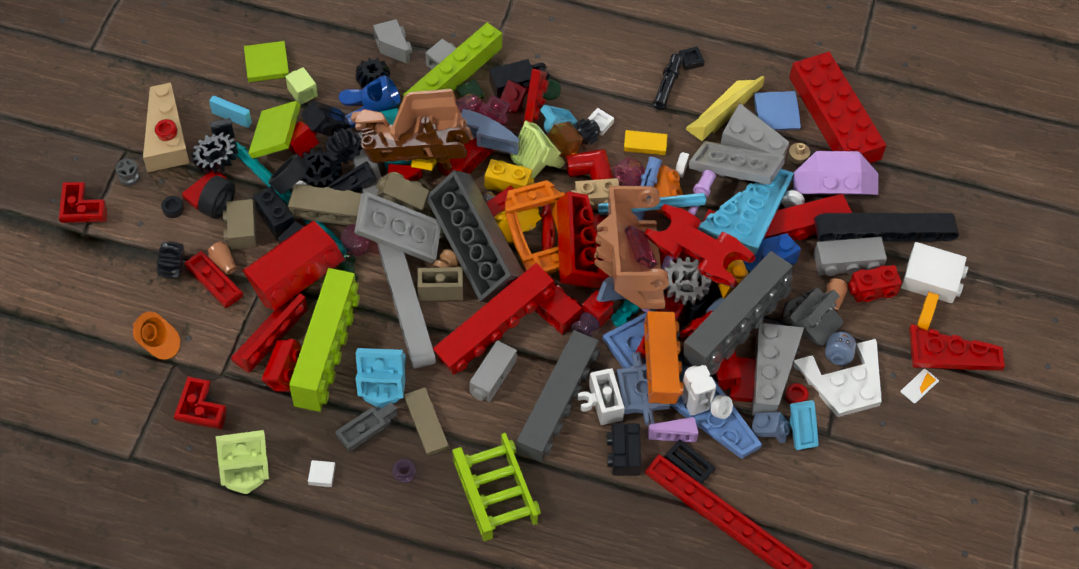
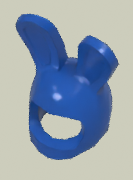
M385 75L369 83L363 90L348 89L339 94V100L345 106L363 104V107L354 112H359L363 109L380 112L398 108L401 103L396 85ZM351 112L345 115V118L350 122L351 128H354L356 123L351 121L353 113Z

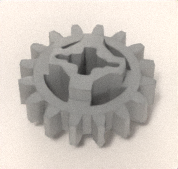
M679 257L676 264L671 261L669 268L665 267L664 270L668 273L669 285L663 290H669L667 297L674 296L675 303L680 299L683 305H686L687 301L690 300L693 305L696 302V298L702 301L704 295L708 294L711 280L697 271V259L692 263L689 257L686 258L685 262ZM672 275L674 276L673 279L675 280L674 284L672 282ZM698 278L700 279V283H701L700 287L698 286V285H699V282L697 281Z

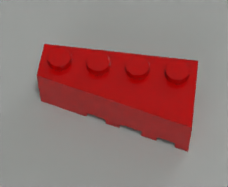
M568 191L557 201L560 283L600 289L603 281L609 275L595 265V260L603 261L604 259L594 258L596 248L600 247V244L595 243L598 232H596L594 227L595 218L587 194Z

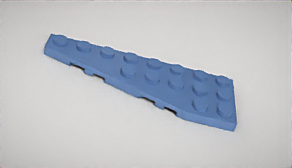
M647 312L603 335L602 340L622 368H629L634 365L631 354L636 352L644 336V320ZM678 333V335H676L677 341L680 340V339H678L680 333ZM678 355V361L682 362V372L679 375V381L683 382L684 374L688 367L684 365V355ZM641 357L642 363L646 364V358ZM715 382L716 390L714 398L717 395L726 396L724 392L721 390V388L718 386V384ZM680 395L676 404H670L673 409L684 417H694L696 425L741 459L761 448V442L734 406L731 414L726 419H720L712 415L711 408L702 413L690 415L686 407L687 403H684Z

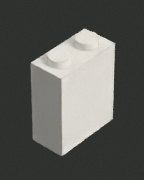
M915 242L901 288L925 296L930 291L939 294L938 300L953 303L956 296L960 297L964 284H961L960 281L961 278L965 279L968 266H965L967 257Z

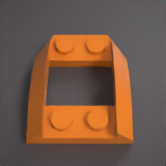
M548 180L509 190L505 214L513 242L526 271L537 262L547 274L559 271L558 247L531 254L517 216L518 212L550 204L558 231L557 201L565 193L554 188L555 185Z

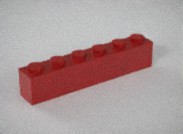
M536 262L433 348L436 356L453 375L463 371L472 359L481 356L490 344L496 343L497 340L499 341L508 329L516 327L520 319L526 314L533 313L538 304L544 299L548 300L551 298L556 290L554 280Z

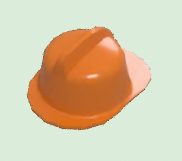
M148 311L142 313L132 324L134 326L133 338L136 343L156 358L166 360L178 353L180 348L178 332L156 312Z

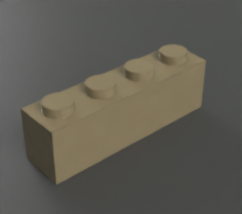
M295 184L288 208L294 218L355 227L361 193H355L350 190H334L329 187L318 188L308 184Z

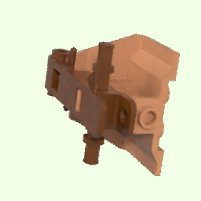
M452 89L418 91L406 94L393 125L387 122L383 113L363 109L359 112H353L351 116V121L356 123V130H362L361 146L369 161L373 163L437 158L438 162L442 163L443 168L449 170L452 168L449 159L465 158L467 151L463 144H467L470 140L474 139L470 128L467 127L466 119L462 117L456 104L457 99Z

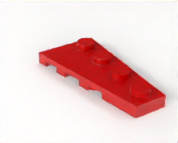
M911 324L909 327L912 367L1003 371L1005 367L1003 347L977 340L961 339V336L954 334L952 336L940 334L938 330L929 329V331L920 329L918 325Z

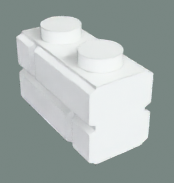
M705 365L689 367L684 374L683 395L681 397L684 403H687L686 407L690 415L710 410L716 384L713 378L710 377V373Z

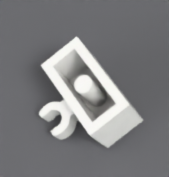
M613 368L590 373L589 388L591 394L589 392H580L578 394V401H588L586 404H581V411H589L595 406L600 425L623 421L625 408Z

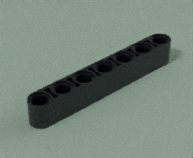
M823 213L814 218L817 239L821 242L882 237V242L951 241L959 237L955 215L952 213Z

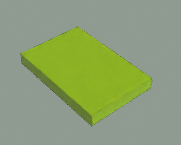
M298 101L261 111L248 153L252 159L289 148L301 107Z

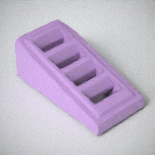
M690 417L650 424L647 437L649 440L678 441L680 439L683 442H697L698 429L695 418Z

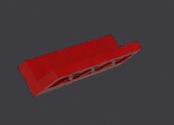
M299 294L296 298H291L277 308L231 357L232 362L250 373L273 349L277 341H280L308 311L305 296Z

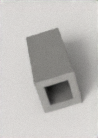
M498 340L496 341L469 382L470 393L474 398L490 403L517 361L516 349Z

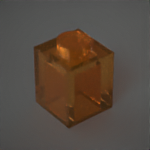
M570 121L554 124L548 135L550 141L560 151V157L576 154L583 141V137Z

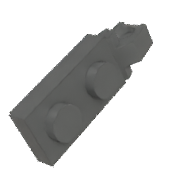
M392 402L382 409L379 406L376 408L373 406L338 429L335 435L346 450L350 452L391 424L390 420L398 415L397 408Z

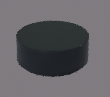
M167 197L161 204L163 214L168 218H177L184 212L183 201L179 197Z

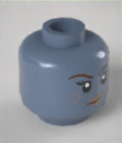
M846 332L831 334L825 348L826 358L837 365L850 363L854 358L856 341Z

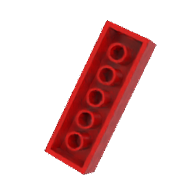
M830 51L794 62L789 79L831 150L859 151L869 163L882 160L886 143Z

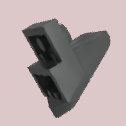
M818 287L808 290L804 295L785 303L780 321L787 326L804 327L802 335L815 345L822 346L827 342L829 336L835 333L843 324L842 318L833 309L836 306L834 302L840 295L835 290L822 293Z

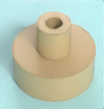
M795 143L789 149L788 158L792 163L802 165L809 158L810 149L803 143Z

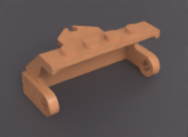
M609 186L608 217L597 225V230L603 231L597 233L595 243L601 246L596 248V253L594 254L595 259L601 258L604 260H595V265L607 275L613 277L614 291L641 309H665L663 289L669 285L668 273L661 269L659 248L643 234L646 229L657 231V222L655 220H639L631 210L633 208H652L657 206L660 202L659 191L651 186Z

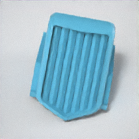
M357 348L355 354L358 372L356 375L358 396L363 397L366 402L375 407L379 406L381 409L392 402L394 404L400 398H403L406 381V355L403 353V350Z

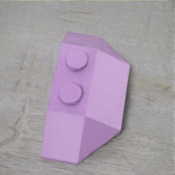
M816 151L794 172L793 190L801 194L878 195V173L859 151Z

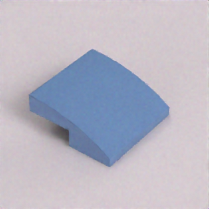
M795 91L753 94L755 114L773 130H800L799 108Z

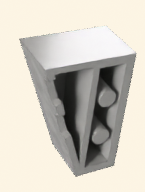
M739 103L723 131L721 144L786 157L789 141Z

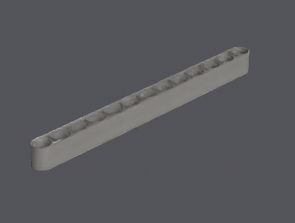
M362 132L357 133V134H359V136H360V138H361V140H362V137H363V136H362ZM362 149L359 151L360 155L355 156L352 160L354 168L367 161L371 165L377 181L362 189L361 193L366 191L377 195L379 189L376 186L381 178L378 164L369 161ZM376 242L412 367L416 369L436 364L434 351L405 254Z

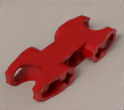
M664 204L661 210L671 220L670 226L661 232L646 229L643 233L645 237L657 246L662 253L673 259H677L683 251L700 261L696 268L700 274L715 283L736 288L738 285L736 278L727 272L729 264L735 260L753 263L756 259L754 253L740 243L737 238L726 232H721L717 239L710 237L698 230L702 222L695 215L684 209Z

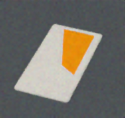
M923 369L900 392L915 404L939 380L928 370Z

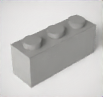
M882 237L817 242L814 250L818 276H834L844 273L853 274L861 269H876L879 266L885 265L887 260Z

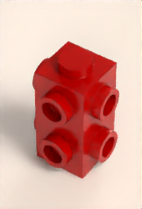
M882 265L876 269H861L854 272L850 282H848V290L854 296L856 303L862 301L871 302L878 298H892L898 295L902 282L895 265Z
M297 340L277 341L261 381L275 392L290 391L289 384L302 348Z

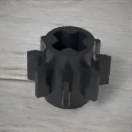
M583 118L576 123L577 128L574 134L580 143H585L586 145L589 143L591 145L599 140L597 136L600 133V127L596 121Z

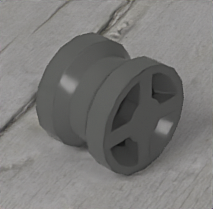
M127 158L117 163L116 173L121 184L130 186L139 181L140 173L134 160Z

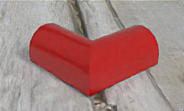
M606 149L565 155V164L569 177L590 174L592 180L614 179Z
M63 182L59 221L61 223L106 222L107 207L105 199L84 200L85 182Z
M187 377L174 414V420L221 430L226 419V406L205 402L211 386L210 381Z

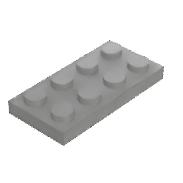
M704 141L689 161V169L699 172L710 170L719 176H729L739 180H749L759 184L770 185L784 165L785 156Z
M366 191L361 194L354 234L430 263L436 261L441 226L437 219Z

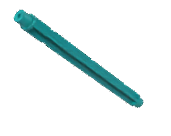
M236 142V148L239 152L235 155L268 187H271L268 181L273 174L256 158L252 159L246 147ZM289 190L284 194H279L276 191L281 200L288 206L292 193ZM302 219L306 224L312 222L311 220ZM315 221L335 241L340 252L344 255L347 250H344L346 247L342 245L343 242L322 222Z

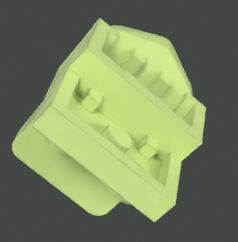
M525 121L518 136L519 153L518 155L510 153V157L515 165L532 169V179L546 165L561 168L566 162L560 156V151L537 124Z
M264 430L216 436L221 486L225 485L230 490L248 494L262 485L264 480L269 479Z

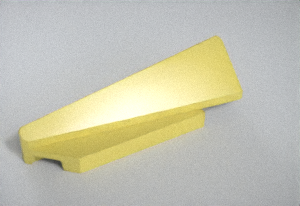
M761 76L756 80L736 81L699 119L688 125L686 130L701 141L711 132L715 133L732 117L739 103L744 105L754 93L763 87L765 77Z

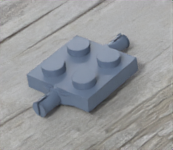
M636 352L631 354L633 366L616 369L618 387L625 408L624 414L643 413L645 425L649 426V421L650 424L655 423L652 412L669 409L670 404L648 403L646 364L642 363L641 353L637 352L636 356Z

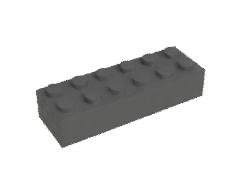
M454 170L427 195L426 199L480 302L488 303L524 272L471 174Z
M770 251L685 340L684 365L688 368L705 365L709 373L714 375L719 370L720 363L724 359L728 360L733 355L736 346L739 343L743 344L747 340L750 331L753 328L757 329L761 325L764 316L767 313L771 314L775 310L778 301L781 298L785 299L791 291L790 284L793 278V265Z

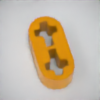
M928 291L917 323L918 328L928 330L939 294Z

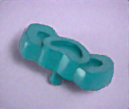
M628 299L624 300L620 309L611 316V321L618 328L631 319V314L638 313L640 309Z

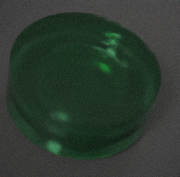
M549 79L548 90L544 93L543 98L555 100L561 94V86L557 81Z

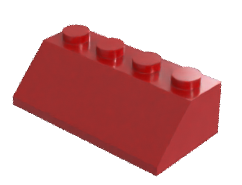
M312 221L242 271L264 307L276 310L325 275L328 268L333 269L345 259L335 241L315 221Z

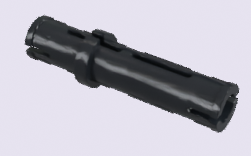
M671 54L669 63L663 70L664 76L653 101V106L657 109H665L673 84L679 77V68L683 62V57L680 54Z

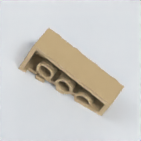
M171 83L150 87L143 153L147 173L189 164ZM164 119L172 120L178 129L175 138L169 141L160 140L155 133L156 124Z

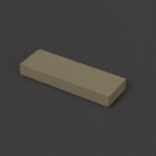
M426 388L404 394L406 405L426 456L448 450L449 445Z

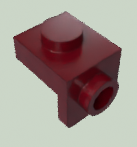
M508 80L499 104L503 105L504 110L515 114V112L523 111L524 107L522 104L528 88Z

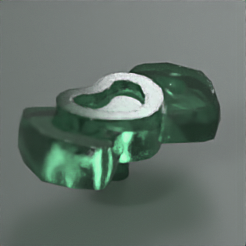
M351 254L343 255L345 260L339 264L340 270L355 273L354 264L357 260L356 257ZM355 273V280L357 281L358 275Z

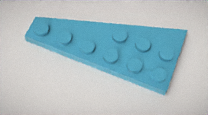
M780 169L770 185L759 184L758 182L750 183L745 191L737 193L721 205L716 213L709 214L698 230L714 239H717L721 232H726L737 238L740 243L756 255L794 173Z

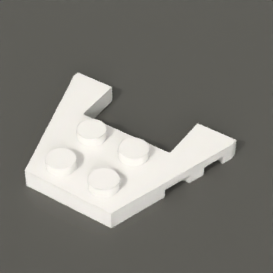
M876 339L856 344V351L862 365L821 375L812 355L794 360L793 367L804 375V380L818 391L819 397L837 417L878 407L882 401Z

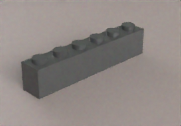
M575 330L573 331L516 441L517 452L542 462L545 455H550L554 446L552 441L555 436L558 437L563 428L562 421L564 417H569L573 408L571 403L574 398L578 399V394L582 390L580 385L583 380L587 381L591 373V363H596L601 351L598 349L599 340Z

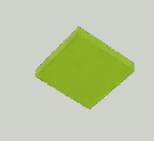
M285 41L244 46L248 82L286 78L285 76L289 74Z

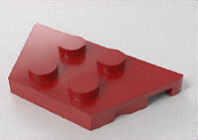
M532 69L524 122L529 121L536 124L541 114L540 109L546 104V99H543V96L548 90L549 81L546 80L547 72Z

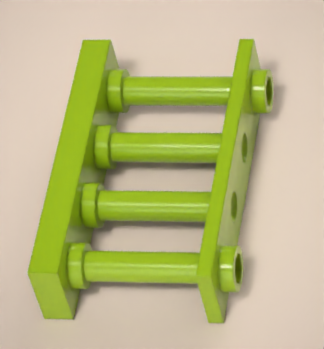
M506 433L501 434V446L469 456L468 454L464 455L461 447L452 450L454 465L483 542L493 539V530L496 529V526L526 516H530L532 524L536 525L538 524V515L541 514L537 501H533L514 455L516 453L513 440H508ZM506 455L509 466L479 476L471 474L469 468L473 464ZM513 474L517 486L485 497L484 495H479L477 488H480V485ZM515 496H522L525 507L495 517L487 516L485 509L488 508V505Z

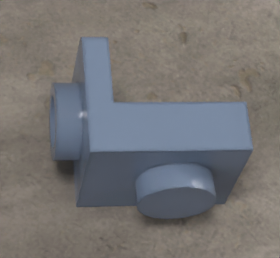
M781 412L755 413L751 430L756 437H776L779 443H785L786 436L790 431V425Z

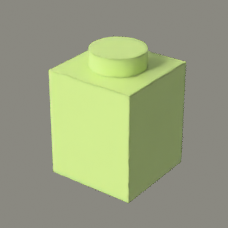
M304 67L297 71H292L285 76L287 89L300 105L318 97L316 83Z

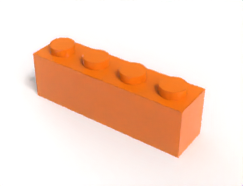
M647 311L644 320L648 403L676 404L679 395H683V382L679 381V375L682 372V362L678 361L680 341L676 339V335L679 333V322L675 321V312Z

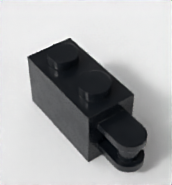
M529 59L489 69V82L496 99L500 100L508 80L528 88L529 92L532 69L547 72L546 80H548L550 74L545 70V63L531 65Z

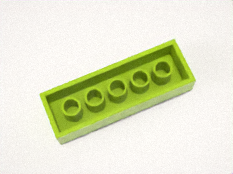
M328 268L289 384L294 407L321 412L323 404L328 402L329 391L327 390L329 384L334 383L335 365L340 364L342 356L341 346L346 345L348 332L346 331L348 326H352L354 313L352 312L354 307H358L360 301V294H357L359 284L355 280V273Z

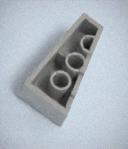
M761 323L758 327L755 338L752 416H755V413L777 412L804 327Z

